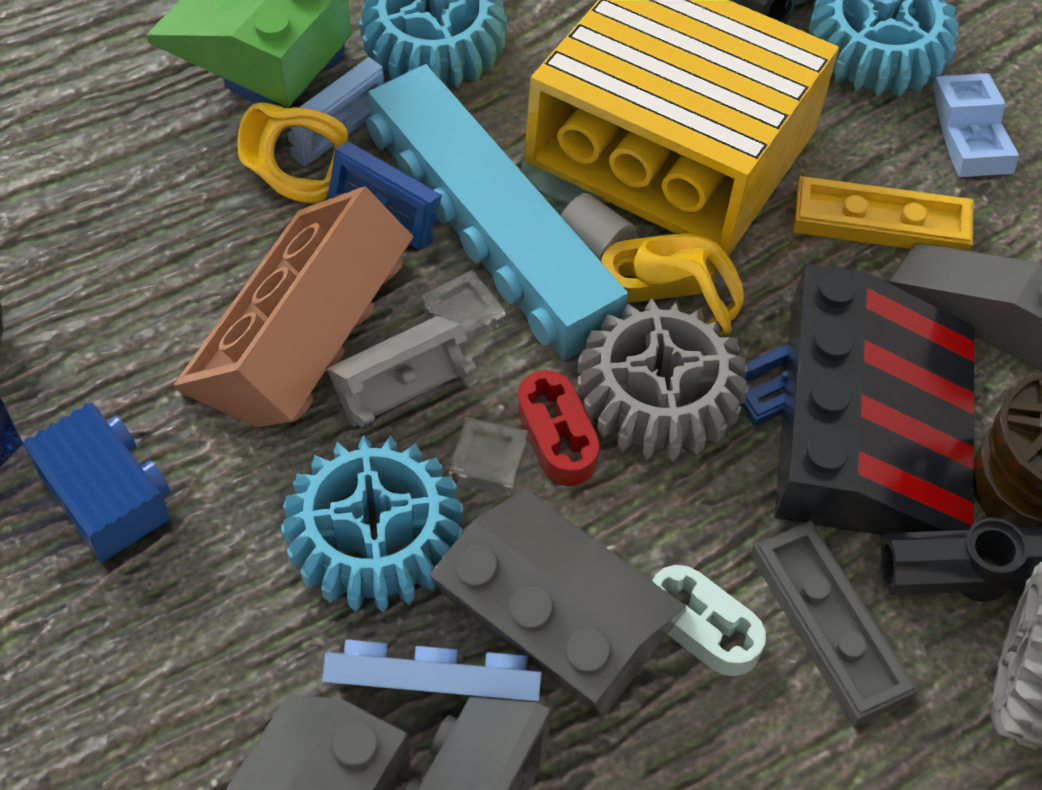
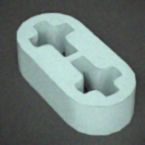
M673 565L665 567L654 576L652 581L670 594L677 595L682 590L691 594L689 605H685L687 610L674 624V627L668 634L672 639L711 669L722 675L738 676L746 674L756 666L765 646L766 632L762 621L752 611L699 571L689 566ZM736 630L746 636L743 648L735 646L727 652L719 646L722 634L730 636Z

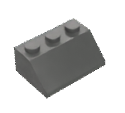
M527 489L473 520L429 574L441 593L448 600L519 655L528 656V662L602 719L666 638L674 624L687 610L683 603Z
M288 694L226 790H395L411 764L407 733L343 699Z
M470 697L458 719L448 715L438 729L430 749V755L436 758L424 780L421 781L414 777L404 790H531L546 762L551 709L537 702Z

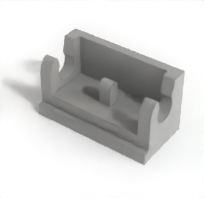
M436 316L326 368L350 425L353 427L357 425L360 427L367 426L375 421V416L457 376L465 378L475 373L477 370L475 363L471 360H466L459 348V344L468 340L462 324Z

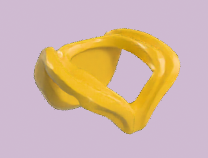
M260 102L252 105L242 117L237 139L238 155L241 163L246 168L260 176L277 193L299 202L318 203L328 197L335 149L348 141V131L341 121L321 111L309 108H283L276 104ZM292 126L306 128L335 144L332 161L324 180L293 177L284 173L279 168L274 157V148L277 138L283 129Z
M665 235L645 240L639 246L633 261L637 278L646 284L662 286L689 276H695L714 314V317L705 324L718 321L723 328L719 332V336H729L732 330L731 321L738 315L744 303V289L738 272L724 249L708 238L693 235ZM706 260H710L718 269L734 301L728 306H725L718 296L707 269Z

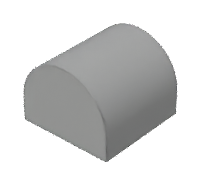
M583 193L573 199L560 215L600 261L606 249L612 244L623 240L635 239L636 227L589 193Z

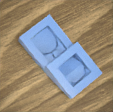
M989 73L935 76L933 88L939 121L948 152L958 176L1014 174L1019 154L1001 123L1006 103Z

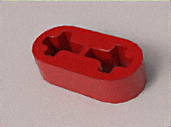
M536 371L526 376L519 387L517 411L519 420L543 472L548 479L559 485L576 486L590 480L596 472L600 445L596 432L573 385L567 377L555 371ZM545 395L549 402H556L555 418L551 419L543 403H536L537 396ZM561 437H565L573 453L581 452L579 461L571 462L566 454L559 455Z

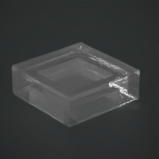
M473 270L421 296V308L429 319L440 316L462 324L468 340L459 344V347L505 323V310Z
M466 417L449 470L450 477H452L456 484L512 496L528 442V431Z

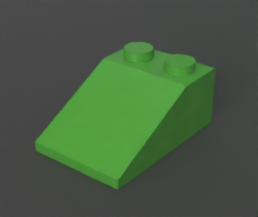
M179 0L146 34L149 44L288 108L352 36L348 0Z

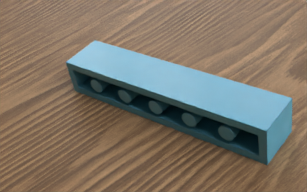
M427 64L368 91L370 117L366 119V126L375 145L379 149L387 148L396 159L399 171L442 195L440 205L433 209V212L438 214V221L442 224L449 223L460 236L461 244L468 257L474 263L482 262L492 274L495 286L502 298L509 304L514 302L527 316L532 333L542 345L547 346L550 344L562 360L566 362L586 349V340L590 336L591 330L600 331L601 323L605 320L607 314L621 319V313L627 305L628 292Z

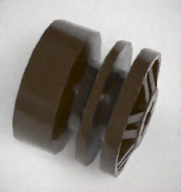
M1042 372L1023 378L1007 393L1000 410L994 418L992 427L987 431L974 459V496L988 518L1004 519L1014 524L1017 528L1042 527Z

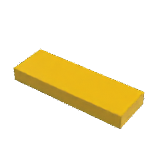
M800 176L796 189L793 233L912 249L916 243L970 251L973 245V199Z

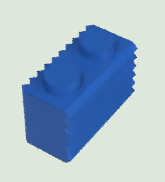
M85 403L81 410H73L70 416H62L59 423H50L47 430H39L35 437H27L23 446L37 474L101 563L170 520L163 500L164 497L171 494L167 482L151 460L139 465L130 452L137 448L136 443L117 415L106 421L93 403Z

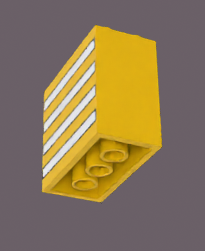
M598 0L530 78L524 163L673 233H696L705 236L719 244L729 256L815 133L839 46L730 0Z

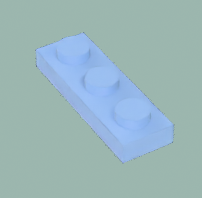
M345 640L344 653H325L322 682L539 702L542 671L527 670L528 656L486 652L485 666L457 664V649L416 646L415 658L413 660L386 657L388 643Z

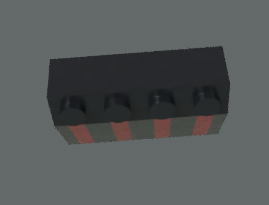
M806 263L790 311L789 350L786 361L787 375L784 387L785 401L782 412L774 518L803 523L812 521L815 525L878 535L902 532L970 530L974 523L975 327L870 273Z

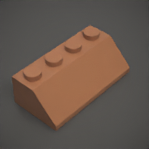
M366 186L298 210L176 380L173 387L189 398L255 427L294 422L312 404L314 396L311 392L322 375L328 372L326 368L338 363L343 357L345 349L342 345L353 328L363 323L373 311L374 302L372 299L381 285L389 281L400 270L403 264L401 255L414 236Z

